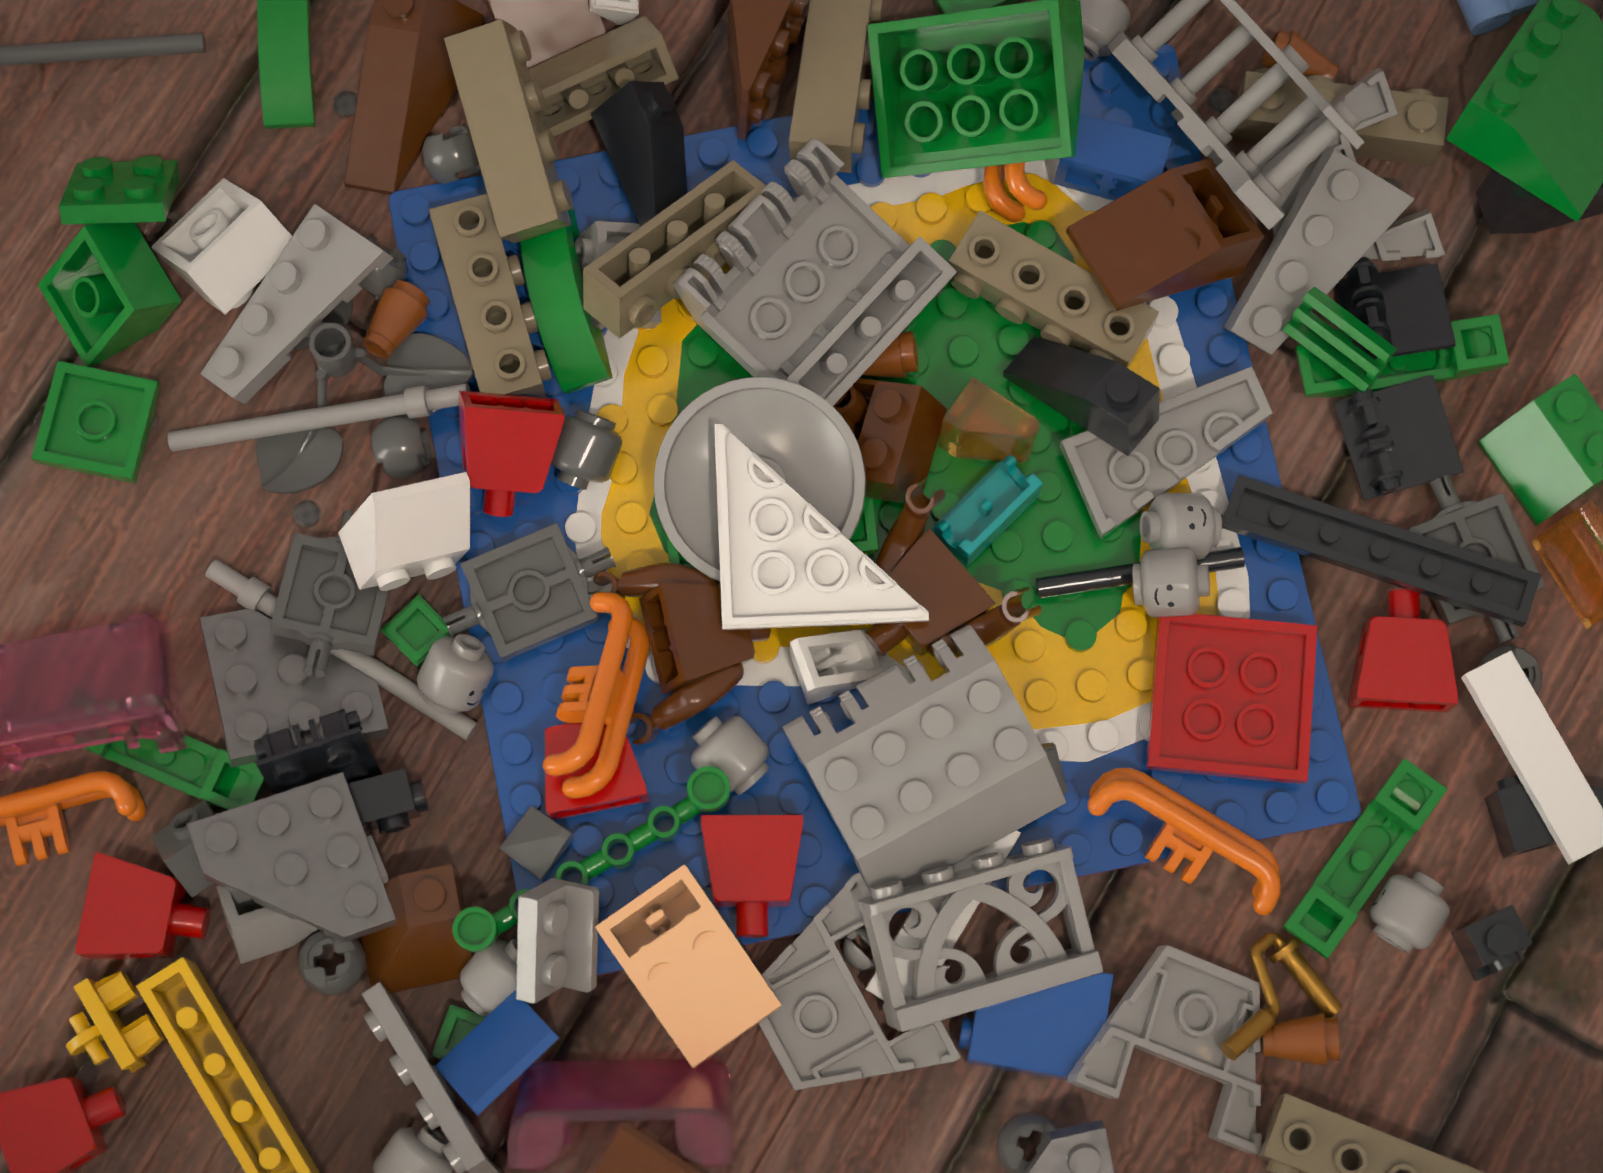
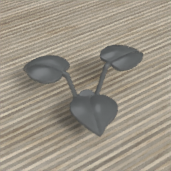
M342 300L323 319L325 324L317 327L312 332L310 338H303L293 348V350L310 348L319 368L316 372L318 379L317 408L327 406L329 377L347 375L354 369L357 362H361L379 375L387 376L384 382V393L386 396L404 394L405 388L427 385L430 390L467 384L474 373L472 364L459 349L440 338L422 333H412L391 354L389 359H386L388 366L379 364L369 357L364 349L355 348L349 332L345 329L352 316L353 300L349 303ZM288 410L281 413L294 412L298 410ZM325 427L258 438L256 456L262 488L270 493L292 494L309 490L323 483L336 471L341 462L344 446L341 435L334 429Z

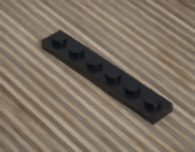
M1240 475L1237 476L1222 521L1223 529L1523 627L1527 622L1541 577L1539 573Z

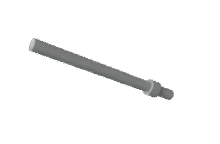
M468 384L430 390L427 385L409 387L404 389V394L170 431L168 432V445L170 450L175 452L405 414L410 419L431 416L433 410L459 406V391H471Z
M217 559L211 563L205 577L238 597L237 603L246 609L261 611L267 616L273 617L278 597L271 593L272 587L254 576L250 579L246 578ZM343 649L330 651L331 655L376 680L380 687L466 741L475 732L478 726L477 722L461 712L456 715H448L434 710L424 701L423 693L417 684L374 657Z

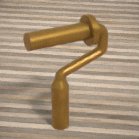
M1268 932L1251 946L1249 952L1250 959L1268 1008L1259 1009L1220 1044L1221 1051L1230 1060L1235 1061L1271 1029L1280 1014V1002L1262 954L1272 945L1275 949L1268 955L1269 960L1272 964L1278 961L1283 963L1319 1011L1324 1012V1017H1332L1343 1008L1339 1000L1297 947L1302 941L1295 936L1286 940L1279 933Z

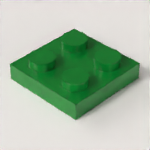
M149 155L138 157L133 161L112 162L111 159L106 157H93L84 160L82 163H76L59 204L61 224L165 222L180 181L178 160H162L161 157Z
M57 361L31 457L36 464L136 484L161 385L155 380Z

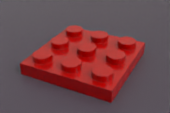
M1205 614L1157 618L1146 769L1305 784L1308 782L1318 625Z

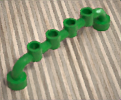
M705 766L697 769L688 779V796L671 807H656L649 814L648 821L625 835L615 833L608 836L600 850L580 862L568 861L563 863L553 878L563 880L566 873L576 870L582 873L580 884L589 886L591 879L611 867L624 869L630 866L635 859L637 851L656 840L663 842L671 841L678 836L682 824L703 811L714 812L721 809L730 797L731 790L728 777L722 770L716 767ZM667 815L674 819V826L671 830L660 832L655 828V822L660 816ZM616 843H624L628 846V854L621 860H615L609 856L610 848ZM521 889L515 892L509 904L493 914L480 907H469L461 911L453 923V936L456 942L469 952L478 953L489 949L495 943L499 934L518 924L517 907L519 896L530 889Z

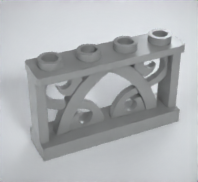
M1051 837L1041 838L1022 844L1023 853L1004 858L1003 852L988 853L971 859L973 867L954 872L952 866H944L921 873L922 882L903 887L902 881L897 880L871 887L872 896L858 900V904L863 915L885 1003L882 1005L887 1025L904 1032L1103 972L1099 952L1094 949L1072 860L1074 856L1071 846L1054 844ZM1035 870H1045L1054 878L1056 884L1055 895L1045 909L1035 913L1030 907L1037 904L1041 899L1043 885H1040L1034 892L1030 893L1025 890L1023 883L1029 873ZM1008 877L1006 892L984 884ZM948 894L937 910L927 901ZM972 900L996 908L1018 924L1007 931L999 941L994 954V972L987 974L983 973L979 964L967 953L954 948L942 947L954 922ZM913 908L918 913L919 920L917 924L909 928L902 926V929L910 936L922 938L919 948H903L895 943L889 934L890 920L900 909ZM1061 911H1063L1072 948L1065 951L1055 934L1046 924V922L1054 918ZM1028 934L1032 939H1027L1019 944L1028 949V958L1022 963H1016L1010 955L1011 947L1019 938ZM894 957L916 960L913 974V996L904 998ZM938 959L958 961L962 966L960 979L954 983L947 982L945 972L950 966H937Z

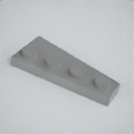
M1326 148L1223 328L1272 355L1289 336L1283 331V328L1293 318L1294 311L1302 304V299L1306 293L1315 286L1327 295L1412 203L1414 198L1338 151Z
M314 204L200 374L232 398L246 404L291 360L290 351L303 338H310L312 332L317 327L325 324L323 319L342 300L349 303L363 289L359 283L375 268L382 270L394 257Z
M1251 366L1159 402L1158 422L1129 456L1089 431L1062 440L1060 448L1098 536L1102 539L1151 504L1155 497L1169 491L1271 417L1273 412Z
M380 982L362 993L371 1011L363 1015L367 1024L379 1042L388 1038L397 1054L389 1058L403 1083L407 1086L414 1082L423 1096L415 1104L429 1127L434 1130L440 1126L448 1138L449 1143L444 1145L442 1150L457 1173H463L466 1170L468 1173H503L482 1152L481 1148L485 1146L484 1141L461 1109L457 1110L454 1105L457 1102V1098L434 1065H430L428 1061L431 1058L394 997Z

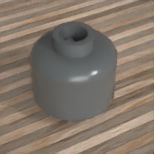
M577 409L575 416H565L551 462L553 467L560 470L557 479L587 490L590 481L597 483L606 482L612 474L622 446L621 436L614 431L616 423Z

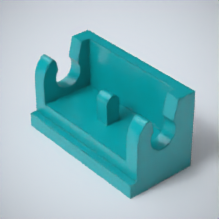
M1008 455L1004 460L1001 459L931 528L934 534L966 568L1039 497L1043 482L1033 473L1025 476L1017 468V460L1012 455Z

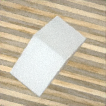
M867 629L801 637L790 642V657L807 705L855 689L857 685L883 672L875 649L864 636L863 632Z

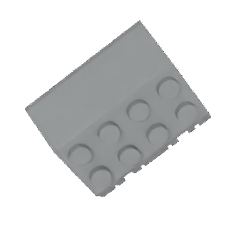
M812 138L797 153L796 157L798 160L793 159L784 167L785 174L788 176L787 178L799 198L794 202L785 188L776 182H770L763 189L762 193H764V196L757 195L729 224V232L724 231L715 239L721 254L731 270L725 275L714 259L701 254L693 262L695 269L687 268L673 283V286L695 322L753 377H770L799 384L818 394L834 406L957 271L922 237L919 236L911 245L900 237L836 175L844 163L821 141Z
M970 624L949 635L960 657H955L943 639L932 644L933 654L938 664L946 671L945 675L936 680H930L922 663L912 655L903 660V663L913 683L909 684L895 664L856 686L866 706L865 709L862 710L849 690L840 694V706L845 716L853 723V725L841 732H835L829 716L820 706L809 711L819 731L818 735L814 736L802 716L782 726L801 764H804L852 852L853 860L869 889L882 883L897 880L902 881L903 887L922 882L921 873L939 867L953 866L1066 803L1045 750L995 659Z

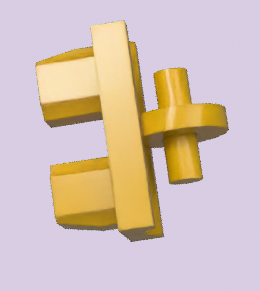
M120 971L98 982L86 978L73 986L95 1025H90L83 1012L69 1019L77 1034L66 1044L70 1055L76 1056L87 1051L95 1066L100 1065L110 1058L101 1043L105 1040L122 1070L129 1068L134 1073L145 1066L147 1063L143 1057L156 1048L165 1038L149 1014L143 1015L126 1027L122 1023L116 1011L139 997L128 975Z

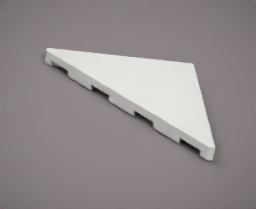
M714 424L723 630L929 621V612L923 606L919 605L866 554L862 553L810 503L805 501L785 480L736 438L723 424Z

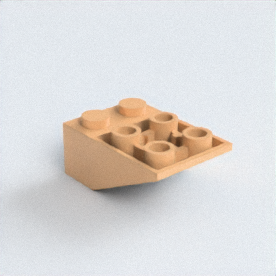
M685 864L595 926L693 1069L782 1006Z

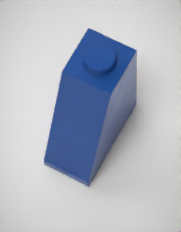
M1100 973L974 1010L973 1018H962L958 1049L967 1050L965 1063L1067 1081L1069 1073L1107 1020L1113 974Z

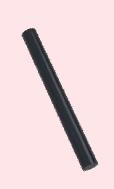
M1242 547L1210 551L1204 559L1197 560L1198 565L1208 564L1209 573L1245 567ZM1135 563L1035 578L1038 599L1132 585L1133 564Z

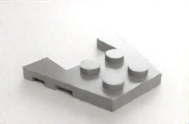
M1380 68L1369 72L1331 104L1333 107L1341 100L1362 122L1354 131L1398 114L1384 71ZM1321 112L1260 168L1263 171V175L1266 176L1318 128L1327 117ZM1343 134L1327 147L1338 151L1356 162L1350 142ZM1323 152L1279 191L1282 196L1275 203L1285 216L1271 228L1274 238ZM1424 209L1394 221L1362 257L1389 261L1413 256L1435 258L1445 255L1432 214L1429 210Z
M860 872L849 879L841 891L814 917L806 929L761 975L782 1006L760 1021L759 1025L794 1090L955 1062L962 1058L942 1020L910 1029L891 1041L887 1039L836 945L837 941L865 926L858 900L870 897L872 894Z
M1169 945L1158 946L1069 1073L1067 1082L1103 1097L1118 1099L1133 1048H1136L1221 1082L1223 1087L1208 1138L1248 1154H1259L1261 1149V1133H1256V1106H1261V1086L1256 1084V1052H1260V1038L1235 1061L1230 1060L1223 1054L1220 1044L1260 1009V983Z

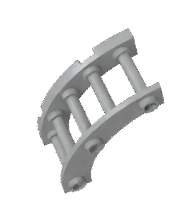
M1181 0L1143 37L1138 34L1130 40L1121 30L1107 45L1111 53L1158 103L1165 97L1173 103L1176 109L1171 115L1177 120V125L1206 157L1212 158L1217 166L1215 169L1230 186L1235 195L1269 230L1285 216L1275 203L1282 196L1279 191L1332 142L1343 134L1356 149L1365 143L1354 131L1362 122L1341 100L1332 107L1303 75L1310 67L1290 44L1281 51L1235 0L1220 1L1241 24L1184 78L1180 79L1177 76L1171 83L1152 63L1159 57L1156 51L1210 0ZM1256 39L1277 63L1217 119L1211 116L1205 121L1191 106L1198 99L1195 94L1248 44ZM1292 78L1308 97L1247 153L1242 150L1238 155H1235L1226 145L1233 139L1230 133L1287 80ZM1322 112L1327 119L1264 176L1260 168Z

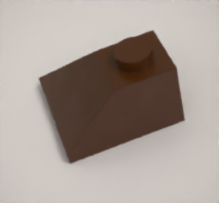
M447 864L389 878L384 887L396 918V925L361 937L366 955L370 986L373 987L380 982L390 994L460 979L462 969L474 956V952L463 949L453 936L454 920L461 911L466 909L458 870L452 864Z

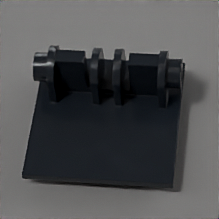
M1361 257L1347 272V278L1341 279L1336 284L1341 307L1397 348L1392 357L1456 347L1438 263L1378 273L1376 264L1372 263L1367 257ZM1352 338L1353 344L1374 360L1377 359V356Z
M1433 375L1374 392L1371 389L1365 392L1358 391L1351 395L1352 398L1334 403L1363 501L1426 484L1445 475L1454 476L1464 472Z
M345 708L319 717L325 736L323 739L315 719L308 720L314 741L306 744L300 725H293L297 748H295L289 728L262 735L263 741L254 744L258 759L256 765L272 793L275 795L343 772L347 784L382 775V771L361 731L363 727L357 710L347 713Z

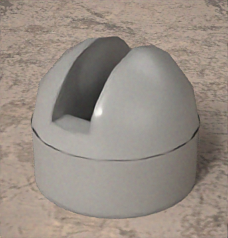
M862 927L846 936L842 950L844 959L849 966L859 971H869L876 968L874 959L870 960L852 942L859 935L870 947L866 927Z

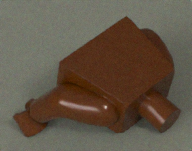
M925 476L921 477L907 489L905 494L906 504L888 533L875 564L929 612V621L873 624L863 633L868 642L881 656H885L904 639L920 656L929 653L935 657L932 644L941 639L946 642L955 656H959L949 636L959 629L970 624L984 645L988 647L1010 633L1022 621L1038 616L1042 612L1040 605L1029 610L1023 607L1022 596L1031 590L1028 586L1007 593L1003 598L1002 604L994 608L995 602L934 532L929 528L924 533L930 511L940 504L946 495L945 491L940 489L931 499L927 498L922 491L923 483L927 480Z
M657 563L624 571L621 578H617L608 571L598 572L593 578V581L599 586L612 583L610 593H617L624 599L626 596L641 597L639 601L662 695L670 694L653 707L652 714H632L629 725L642 719L647 726L646 734L642 738L632 741L633 744L651 743L658 736L659 728L668 730L722 699L743 678V665L754 659L755 650L753 642L767 641L771 634V628L723 630L721 582L693 567L675 563Z

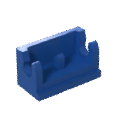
M1079 113L1076 157L1059 159L1053 184L1114 201L1163 173L1172 139Z

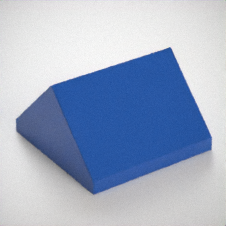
M514 991L435 1067L469 1107L479 1115L558 1040L559 1036L526 1001L517 1000L516 991Z

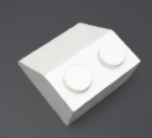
M223 178L151 248L203 299L222 313L227 314L231 309L241 306L250 298L253 288L268 274L292 236L261 200Z
M467 472L383 490L369 495L338 532L359 590L379 586L380 591H388L406 584L411 577L425 574L428 580L446 576L456 570L455 564L470 549V480Z

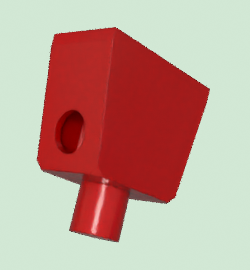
M459 391L463 472H467L471 488L485 489L483 512L497 517L512 516L514 514L516 492L538 493L542 491L564 424L565 414L558 399Z
M1408 589L1391 590L1388 592V617H1371L1363 625L1350 687L1348 707L1447 713L1458 704V692L1447 625L1443 620L1420 619V593Z
M566 723L545 728V758L551 754H559L569 750L577 741L582 723ZM605 723L599 745L594 755L583 767L572 773L552 776L545 772V806L547 815L551 820L554 821L650 802L645 782L627 735L613 778L603 789L591 796L569 798L564 795L562 785L566 779L582 776L595 766L607 727Z
M701 815V826L715 907H736V937H768V907H790L803 834V815Z
M95 852L75 954L94 960L172 958L177 935L204 939L206 937L210 922V908L183 904L186 889L176 878Z
M66 1077L0 1093V1146L10 1173H72L105 1152L107 1146L100 1126L126 1115L124 1102L116 1086H110L88 1096L81 1079Z

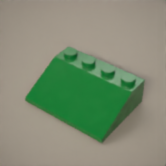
M1041 0L867 25L882 178L1076 157L1085 56L1081 4L1079 0Z
M1540 0L1475 92L1446 140L1576 222L1581 218L1603 183V21L1593 9L1579 0Z

